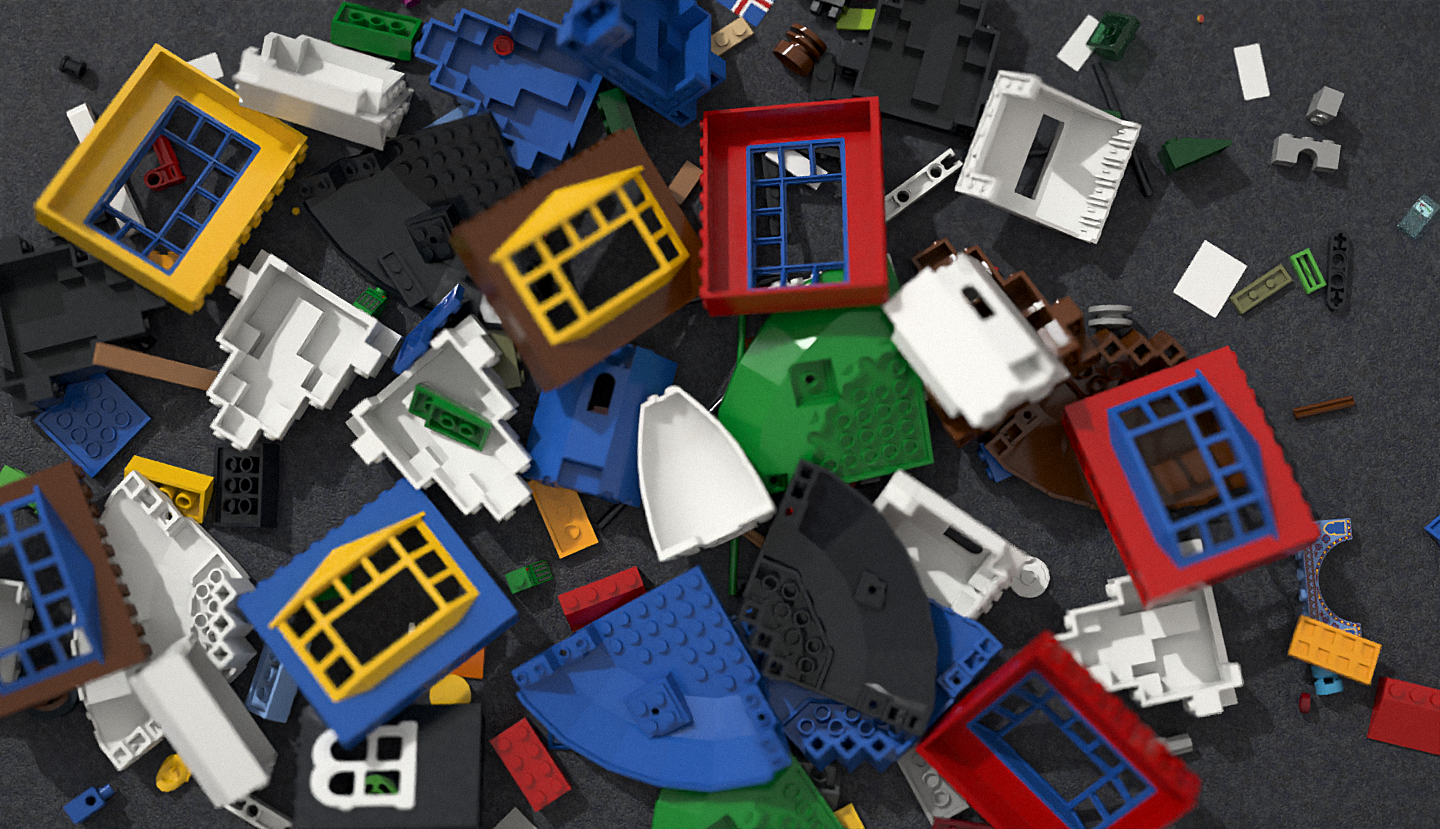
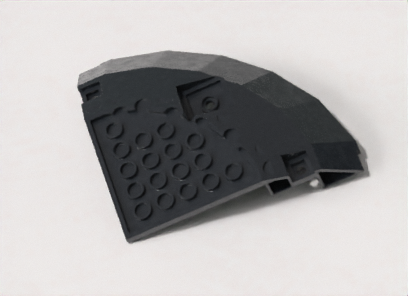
M492 110L386 139L383 151L369 146L358 155L338 159L296 181L300 193L305 198L299 204L305 216L343 260L377 287L405 302L377 259L378 255L395 246L428 297L427 300L415 308L429 314L460 284L465 288L464 299L461 302L462 306L455 314L451 312L447 316L448 320L460 324L470 314H474L486 329L504 330L473 278L450 267L457 253L448 238L454 235L453 230L525 187ZM543 234V235L540 237V239L542 240L543 244L546 246L545 236H544V234ZM431 237H435L437 242H434ZM530 242L509 255V259L522 278L546 264L534 242ZM551 270L546 271L526 284L539 306L552 299ZM552 307L544 311L547 320L552 319Z

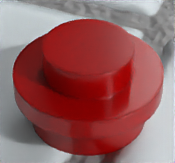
M499 35L493 42V48L499 55H509L514 49V42L507 35Z

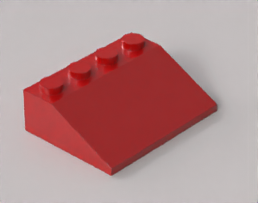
M1380 676L1367 738L1440 755V690Z

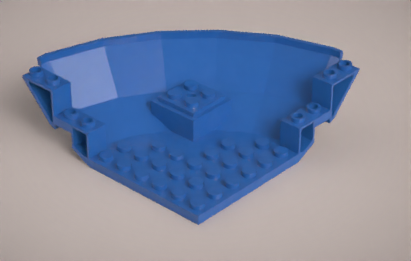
M700 564L574 632L570 637L550 646L511 671L521 689L516 693L521 703L560 742L607 770L662 787L711 792L764 783L774 777L773 772L792 763L782 722L768 701L771 695L765 679ZM561 650H566L567 655H563ZM658 708L659 714H654L652 709ZM759 714H764L766 719H760Z

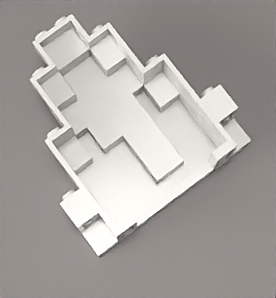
M261 249L249 270L238 265L226 284L231 289L229 293L241 301L216 339L221 343L219 347L231 353V356L206 393L212 397L210 399L212 403L219 407L222 404L224 405L210 427L215 430L214 434L223 440L226 437L233 441L231 445L241 451L244 448L251 450L263 430L265 431L263 435L274 441L275 438L282 440L295 419L300 420L309 404L321 410L324 408L331 410L343 389H349L357 374L367 379L369 376L375 378L387 358L392 359L404 338L362 310L352 306L302 275L288 264Z
M470 314L455 328L446 329L430 343L433 347L420 357L410 370L404 371L378 395L366 398L351 411L353 416L345 423L358 437V440L352 446L367 464L373 462L377 464L389 457L416 490L422 487L426 489L437 481L465 515L470 512L474 515L483 507L481 504L483 503L498 521L502 518L507 520L515 513L513 509L520 504L522 507L531 500L529 495L533 493V490L521 478L518 472L522 474L531 466L529 462L533 458L518 442L520 437L505 421L517 413L515 408L519 404L505 389L504 386L506 384L492 368L501 360L499 356L502 352L489 338V331L474 314ZM422 382L491 420L494 426L482 452L424 427L425 419L408 412L414 389L418 383Z
M1201 539L1178 543L1183 558L1203 551ZM1129 574L1123 577L1108 579L1105 589L1107 596L1111 597V600L1066 611L1067 616H1064L1066 629L1070 628V631L1055 635L1060 643L1067 650H1070L1082 665L1088 667L1091 674L1097 680L1105 684L1108 691L1131 687L1128 689L1130 700L1134 701V704L1146 706L1185 697V699H1182L1184 710L1188 711V714L1197 717L1222 712V707L1238 704L1234 687L1243 685L1238 664L1228 662L1211 586L1145 610Z

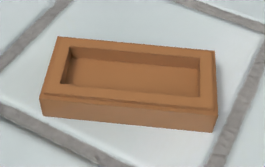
M688 160L668 187L680 206H682L699 181L700 174H703V170Z

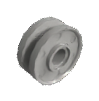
M1099 305L1088 308L1089 314L1097 315L1098 319L1088 321V327L1101 329L1105 327L1106 329L1132 327V320L1123 318V315L1132 313L1131 306Z

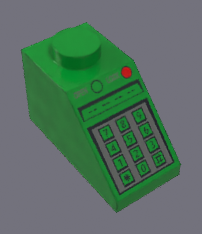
M369 287L354 302L353 306L378 320L390 300L385 297L387 293L382 289L376 287L374 290Z
M546 559L505 574L512 594L553 579Z

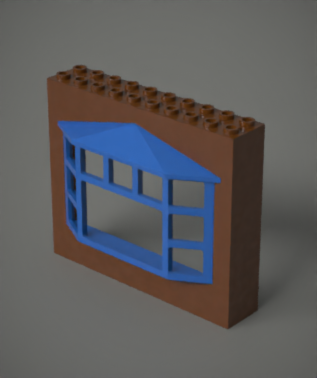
M71 460L0 486V515L5 514L10 533L8 537L0 539V547L10 543L14 544L46 629V633L0 651V658L18 652L29 674L27 677L6 685L0 677V720L147 663L151 660V655H153L150 644L146 643L143 638L146 635L142 623L139 624L135 616L138 615L136 606L128 599V596L131 595L127 584L122 583V569L119 564L114 562L113 557L116 556L112 544L109 545L105 537H108L106 527L98 520L101 517L97 505H94L90 499L93 497L92 490L89 485L87 486L84 483L83 478H86L84 469ZM36 502L41 524L17 533L12 511ZM45 531L53 557L29 565L20 540ZM57 563L66 588L41 597L33 571ZM69 595L78 621L54 630L45 604ZM82 628L92 651L67 660L57 637ZM50 640L60 664L36 672L26 653V648Z

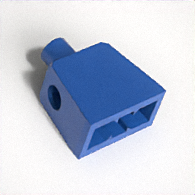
M106 783L99 789L93 786L63 808L74 824H82L109 803L106 799L114 794L115 791L109 783ZM94 796L96 803L91 805L90 798Z

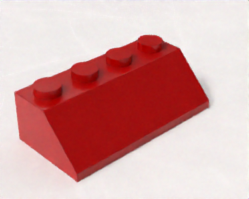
M635 566L559 595L558 598L570 628L574 633L600 617L642 596L647 591L639 569Z

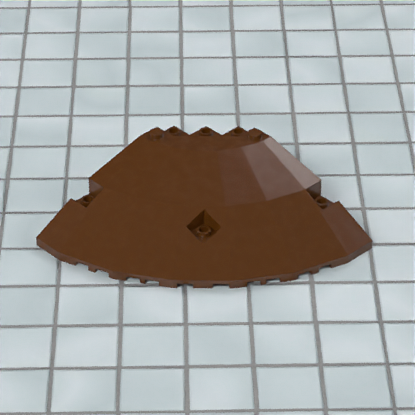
M1102 327L1090 338L1100 353V361L1052 390L1047 396L1031 403L1009 417L999 430L992 434L984 443V446L1005 470L1020 477L1048 496L1100 510L1060 422L1064 406L1188 361V358L1185 356V350L1172 336L1163 330H1160L1147 341L1142 334L1132 328L1118 340L1114 334L1105 327ZM1200 385L1177 392L1189 409L1208 402ZM1170 396L1148 403L1159 420L1181 412ZM1141 407L1118 414L1129 431L1151 423ZM1212 409L1192 416L1202 439L1222 433ZM1026 411L1031 412V415L1028 418L1024 417V413ZM1185 419L1132 438L1165 510L1180 509L1190 505H1203L1221 496ZM1226 439L1206 446L1217 470L1237 464ZM1240 470L1221 477L1227 492L1247 485Z

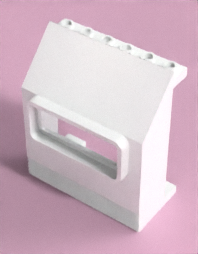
M999 70L955 191L1037 225L1088 243L1097 244L1106 218L1109 215L1110 207L1116 196L1118 186L1123 178L1126 165L1131 157L1134 144L1139 136L1141 125L1123 121L1040 83L1041 79L1035 76ZM1045 114L1060 121L1032 198L1029 199L1015 193V188L1042 116Z

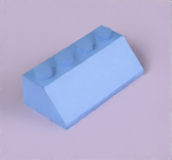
M310 641L305 645L309 653L312 644ZM266 642L264 643L244 706L248 711L264 719L286 723L298 685Z

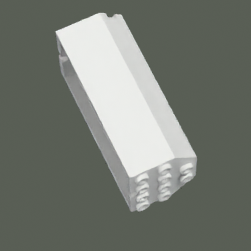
M191 632L155 655L147 663V666L143 665L137 669L128 683L217 808L223 805L226 806L237 799L241 801L250 795L249 791L254 788L258 790L264 787L271 776L272 767L276 764L278 753L222 672L207 655L208 652L194 632Z

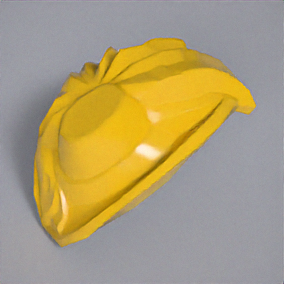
M179 754L167 757L158 770L156 786L161 791L169 792L177 789L184 782H188L192 775V772Z

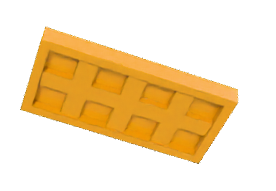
M1300 615L1287 655L1364 685H1369L1381 645Z

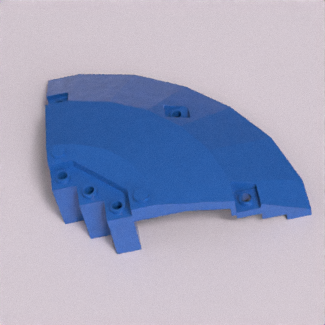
M869 587L868 589L870 594L876 591L875 587ZM929 597L930 614L937 642L938 655L934 686V707L923 735L957 702V696L979 677L1003 649V646L981 624L966 616L963 617L954 612L953 609L945 607ZM752 608L747 610L746 613H750ZM735 615L731 616L730 618L757 666L760 667L765 653L751 648L747 643L753 625L737 619ZM760 632L758 640H762L764 638L763 633ZM772 661L770 667H775L776 662ZM763 675L771 695L768 701L777 717H780L785 737L819 772L824 770L834 759H837L851 773L866 759L881 774L894 761L897 762L921 739V736L862 713L836 700L785 680L779 682ZM955 679L961 680V683L959 685H955L953 681ZM876 701L869 703L870 708H875L877 705Z

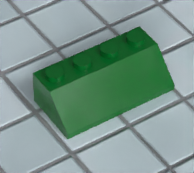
M343 1L331 21L330 43L341 47L355 48L359 51L377 53L380 56H390L402 61H410L414 55V47L418 42L423 20Z

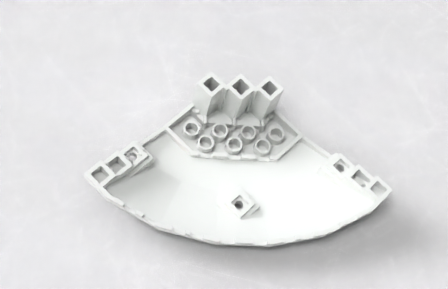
M133 470L111 492L104 505L105 510L98 520L106 527L108 537H105L109 545L112 544L116 556L113 559L122 569V583L127 584L131 595L128 596V599L132 604H135L138 615L135 617L139 624L142 623L146 633L143 636L144 641L150 644L153 651L151 659L183 637L194 632L208 652L207 655L230 684L257 654L256 650L245 638L254 626L236 604L240 601V596L248 591L251 593L256 588L249 581L251 577L204 528L192 517H184L168 496L141 473ZM170 513H172V519H171V520L169 519V514H170ZM72 609V623L78 621L75 610ZM82 628L74 630V637L71 640L72 655L75 658L92 651ZM147 663L78 689L79 698L81 701H84L88 711L86 715L88 719L92 720L96 731L94 733L97 741L119 771L130 766L161 742L165 736L162 729L128 683L134 672L143 665L147 666Z

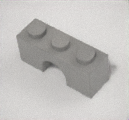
M1281 134V136L1274 140L1271 164L1292 167L1297 163L1298 154L1304 152L1312 158V170L1333 173L1338 169L1341 145H1336L1331 140L1317 142L1311 137L1298 139L1294 138V135Z

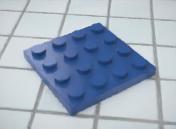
M105 372L90 375V380L69 384L65 388V403L46 407L45 412L40 413L33 420L79 466H82L91 478H95L152 420Z

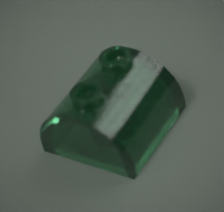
M1106 10L1085 45L1097 55L1107 60L1118 62L1125 56V50L1129 43L1135 39L1136 32L1141 24L1135 16Z

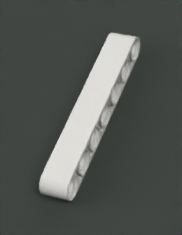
M87 103L67 111L68 118L80 143H82L97 123ZM125 183L109 205L146 227ZM116 218L120 228H122L125 223ZM131 228L125 234V237L129 238L139 233V231Z

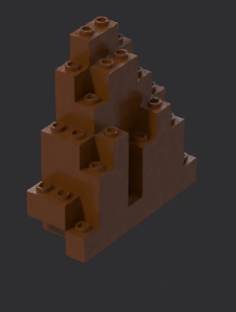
M945 237L942 240L933 242L924 251L917 252L911 258V263L917 275H920L926 268H929L934 274L939 268L950 266L956 261L959 254ZM977 244L966 248L962 252L978 260L1071 375L1056 383L1052 390L1100 361L1098 349L1085 334L1083 314L1069 296L1057 300L1050 307L1023 270L1018 273H1012L1004 281ZM961 291L963 298L982 322L997 315L983 297L970 302ZM924 385L929 404L941 419L945 432L957 449L1031 404L1029 399L1007 409L1000 421L984 429L981 424L974 426L964 412L952 417L928 385Z

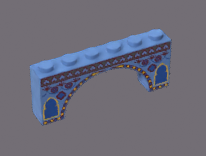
M1350 518L1313 521L1319 526L1320 537L1311 548L1295 554L1296 560L1299 561L1297 579L1301 582V589H1299V600L1303 603L1301 615L1362 637L1361 624L1345 621L1332 613L1325 604L1319 589V570L1324 557L1338 543L1352 539Z

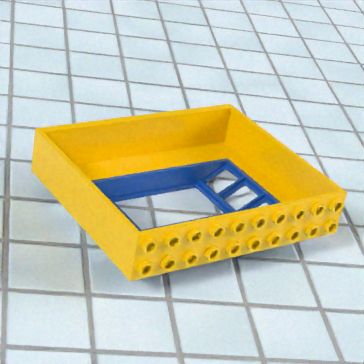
M156 43L35 204L36 221L192 315L195 310L199 311L203 306L205 295L212 293L216 287V279L224 276L228 269V262L235 260L239 254L238 248L240 245L247 243L251 236V229L258 227L262 220L261 215L263 212L270 210L273 205L272 200L274 196L281 194L285 187L283 184L286 179L290 180L296 171L294 168L297 163L302 164L307 154L305 152L308 149V145H306L308 137L274 116L240 106V96H237L236 92ZM178 105L199 117L187 140H183L165 128ZM205 122L226 134L213 157L192 145ZM163 135L204 160L208 165L160 232L156 234L109 204L158 137ZM232 138L252 150L250 157L239 173L219 162ZM214 168L234 179L221 199L201 187ZM196 193L216 204L203 224L183 213V210ZM103 212H108L125 223L114 236H110L92 225ZM177 219L198 230L184 250L164 239ZM131 228L153 240L142 253H138L120 242ZM158 245H162L180 256L169 270L164 269L147 258Z

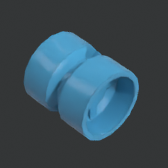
M1314 665L1310 666L1312 676L1317 679L1314 683L1317 695L1331 694L1344 690L1342 678L1338 677V674ZM1331 677L1332 681H1323V678Z

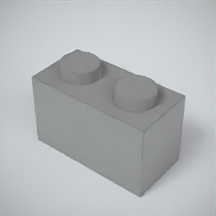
M1324 86L1313 96L1305 118L1310 119V122L1315 125L1327 124L1336 117L1344 93Z

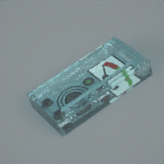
M1422 194L1397 224V227L1413 239L1440 206L1426 194Z

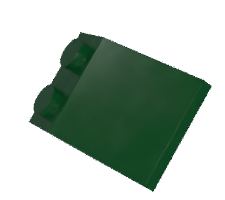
M1175 137L1166 141L1161 146L1162 149L1157 155L1168 176L1224 152L1232 145L1231 140L1182 138L1178 140Z

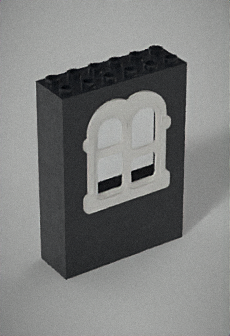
M482 704L408 705L367 736L369 740L368 758L364 762L335 761L330 755V748L338 738L315 707H303V713L299 715L301 735L297 737L300 755L296 756V768L299 769L298 776L294 778L297 796L293 797V809H296L295 817H292L291 828L482 829L486 719ZM401 736L403 738L401 760L378 761L376 758L378 738ZM374 770L401 771L400 793L398 795L381 796L364 795L365 773ZM354 771L356 773L354 795L335 796L328 790L330 777L336 772Z

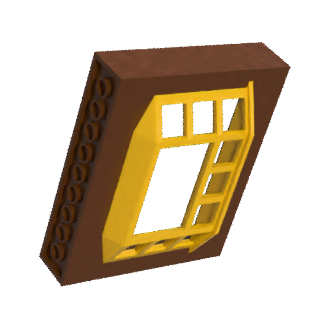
M631 127L625 131L623 128H620L608 137L600 140L557 168H554L506 199L453 230L454 235L448 238L544 393L561 387L699 296L700 287L703 286V280L700 278V267H703V261L700 259V248H703V245ZM634 179L646 199L645 202L636 208L633 207L622 189V185ZM615 191L627 213L608 225L597 209L595 202ZM649 206L663 227L653 235H650L639 217V213ZM588 208L598 223L600 230L585 240L580 241L570 226L568 219ZM632 219L661 268L588 315L559 270L558 264L624 222ZM561 225L571 240L573 247L553 259L540 237L556 226ZM666 233L679 253V256L669 263L655 243L656 240ZM530 242H534L546 264L522 278L509 259V255ZM551 270L562 287L563 292L539 306L526 284L546 271ZM568 298L578 313L580 321L557 334L545 317L544 311Z

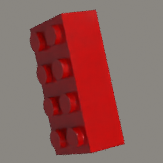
M527 716L490 740V743L535 812L573 787Z

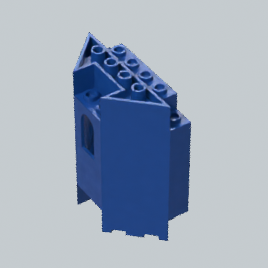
M626 343L561 387L546 393L541 390L525 448L533 459L529 462L531 466L522 474L520 472L518 474L523 478L538 481L539 484L557 489L562 487L596 496L600 500L620 505V503L640 508L642 493L638 467V432L641 404L647 402L646 399L650 396L658 395L661 397L665 394V389L673 384L678 363L655 354V351L639 346L634 349V345ZM601 373L611 374L616 381L607 416L587 411L595 379Z

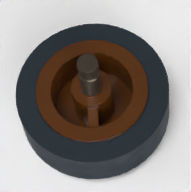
M51 655L38 657L32 660L31 663L35 671L40 672L60 664L58 656ZM25 666L20 671L17 680L29 676ZM75 690L24 711L38 719H55L72 712L81 700L78 690Z

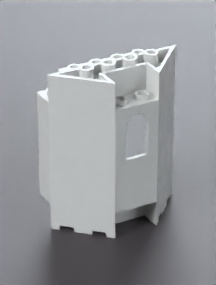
M271 32L264 38L261 56L258 55L259 49L249 47L243 52L240 72L233 76V81L238 82L235 89L237 96H240L239 105L382 151L386 137H396L404 114L408 113L409 102L414 90L406 88V81H404L405 73L395 71V63L302 34L293 39Z
M962 252L959 253L956 261L950 266H943L934 274L929 268H926L882 307L896 324L895 332L891 338L948 413L954 417L964 412L974 426L981 424L984 429L1001 420L1007 409L1026 399H1029L1031 403L1047 396L1056 383L1071 376L978 260ZM961 291L970 302L983 297L997 315L982 322L963 298Z
M900 470L894 473L885 489L873 502L894 533L907 548L927 596L936 600L937 603L953 609L954 612L963 617L966 616L974 621L982 613H988L993 605L991 602L998 601L1003 593L1001 590L1003 588L1005 590L1008 589L1013 581L1012 577H1018L1023 569L1022 565L1029 558ZM952 525L981 544L983 551L978 554L971 553L945 536L944 532Z

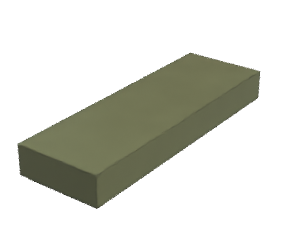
M1279 264L1231 296L1229 300L1238 313L1242 315L1293 280L1283 265Z

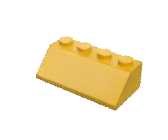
M136 455L133 456L124 469V479L133 470L138 471L168 496L184 517H192L197 523H203L213 493L214 477Z

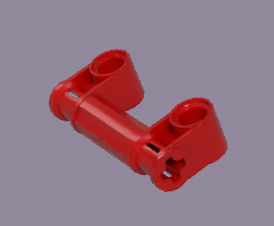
M160 135L152 147L161 166L146 172L144 175V183L153 192H160L187 180L180 170V162L170 140ZM159 177L160 180L157 185H150L152 178Z

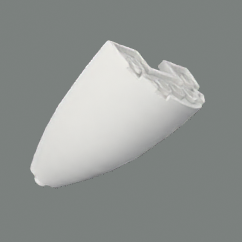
M676 386L665 389V394L661 397L658 395L648 397L646 399L647 402L641 404L638 432L640 487L649 528L660 561L677 559L676 555L678 557H687L699 553L701 547L703 549L713 548L758 527L756 522L763 523L773 517L772 514L776 513L774 504L745 453L723 425L701 404Z

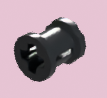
M67 55L62 58L59 66L61 73L65 74L67 72L75 75L77 79H82L87 70L86 62L72 60Z

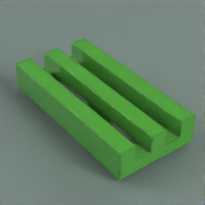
M1309 248L1288 257L1306 295L1327 285ZM1302 255H1305V256H1306V258H1307V260H1308V262H1309V264H1310V266H1311V268H1312V270H1313V272H1314V274H1315V276H1316V278H1317V280H1318V282H1319L1318 285H1316V283H1315V281H1314V278H1313V276H1312V274H1311V272H1310V270H1309V268H1308V266H1307V264H1306V262H1305V260H1304V258H1303ZM1296 258H1298L1312 288H1310Z

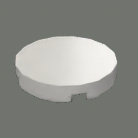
M1028 556L1029 558L1022 565L1023 569L1018 577H1012L1013 581L1010 587L1017 595L1032 598L1037 597L1046 590L1050 576L1044 562L1038 558Z

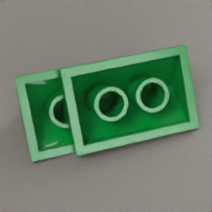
M422 382L418 383L414 389L408 412L425 419L424 427L482 452L494 426L490 419Z

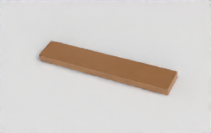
M103 343L96 344L93 364L207 392L218 376L216 371Z

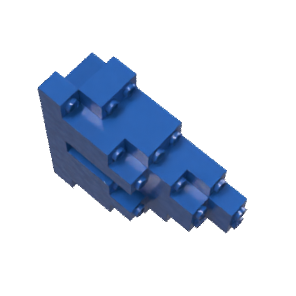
M573 0L572 17L558 27L557 46L681 128L696 119L697 99L726 80V61L711 51V14L698 6L697 0Z
M572 7L569 13L565 12L562 24L572 17ZM464 8L461 9L460 13H456L453 20L454 27L430 18L429 23L426 22L422 29L423 37L414 47V56L417 61L436 68V70H432L429 76L431 88L455 98L462 105L470 107L467 116L492 110L519 172L536 180L572 158L605 77L557 46L559 24L516 8L515 12H511L507 21L509 27ZM507 35L513 40L514 49L509 55L503 56L495 52L493 42L497 36Z

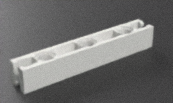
M951 148L885 196L886 223L962 167L963 164L960 160L956 161L954 166L948 170L941 164L947 157L951 158L955 155ZM930 170H939L941 176L938 178L932 177ZM904 193L907 195L908 200L900 202L897 199V195Z
M251 793L244 799L246 804L243 808L234 804V802L224 806L259 829H286V827H291L292 818ZM251 805H255L258 808L256 816L252 815L249 811Z

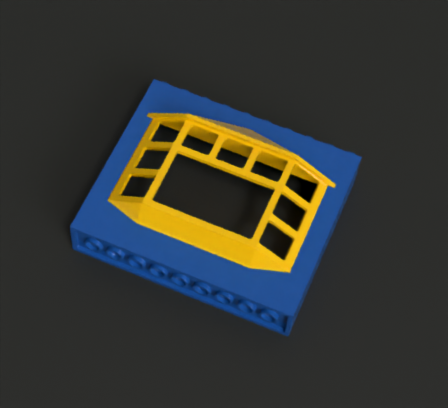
M406 477L399 479L395 484L396 486L391 490L383 491L378 496L379 499L373 503L365 504L357 515H351L346 518L342 526L331 529L323 540H317L309 546L310 549L304 554H297L289 565L278 568L274 572L275 575L270 579L266 578L260 581L255 590L251 593L249 591L240 596V601L236 603L347 751L520 621L516 609L422 489L416 490ZM416 526L429 544L408 555L395 538L410 527ZM390 543L402 560L384 574L379 575L367 559ZM434 550L448 569L430 579H426L413 561ZM362 563L374 578V581L356 595L351 596L339 580ZM405 566H408L441 610L362 668L329 626V623ZM450 575H454L467 591V594L450 604H446L433 588V585ZM334 584L346 599V602L326 617H323L311 601ZM306 605L318 623L299 640L286 623V620ZM321 629H324L337 648L318 665L305 648V645ZM343 654L356 671V674L341 689L337 690L324 673V670Z

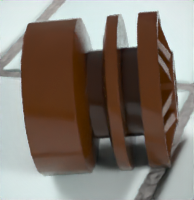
M793 23L790 26L791 31L785 33L789 42L780 40L772 53L788 69L802 77H807L815 66L810 58L820 60L821 54L826 52L827 46L813 31L801 24Z

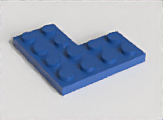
M460 284L403 339L393 367L397 374L400 375L404 370L408 371L415 363L414 360L418 356L422 357L429 350L428 345L432 341L430 338L434 334L433 330L437 326L441 328L447 322V316L451 312L455 314L461 308L465 288Z

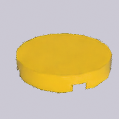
M449 674L430 689L429 698L431 704L470 703L472 696L471 688L463 677Z

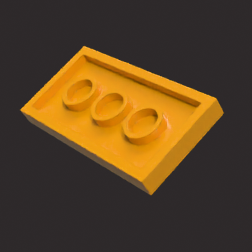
M535 480L527 482L533 490V497L560 559L599 542L577 491L562 487L557 489L545 486Z

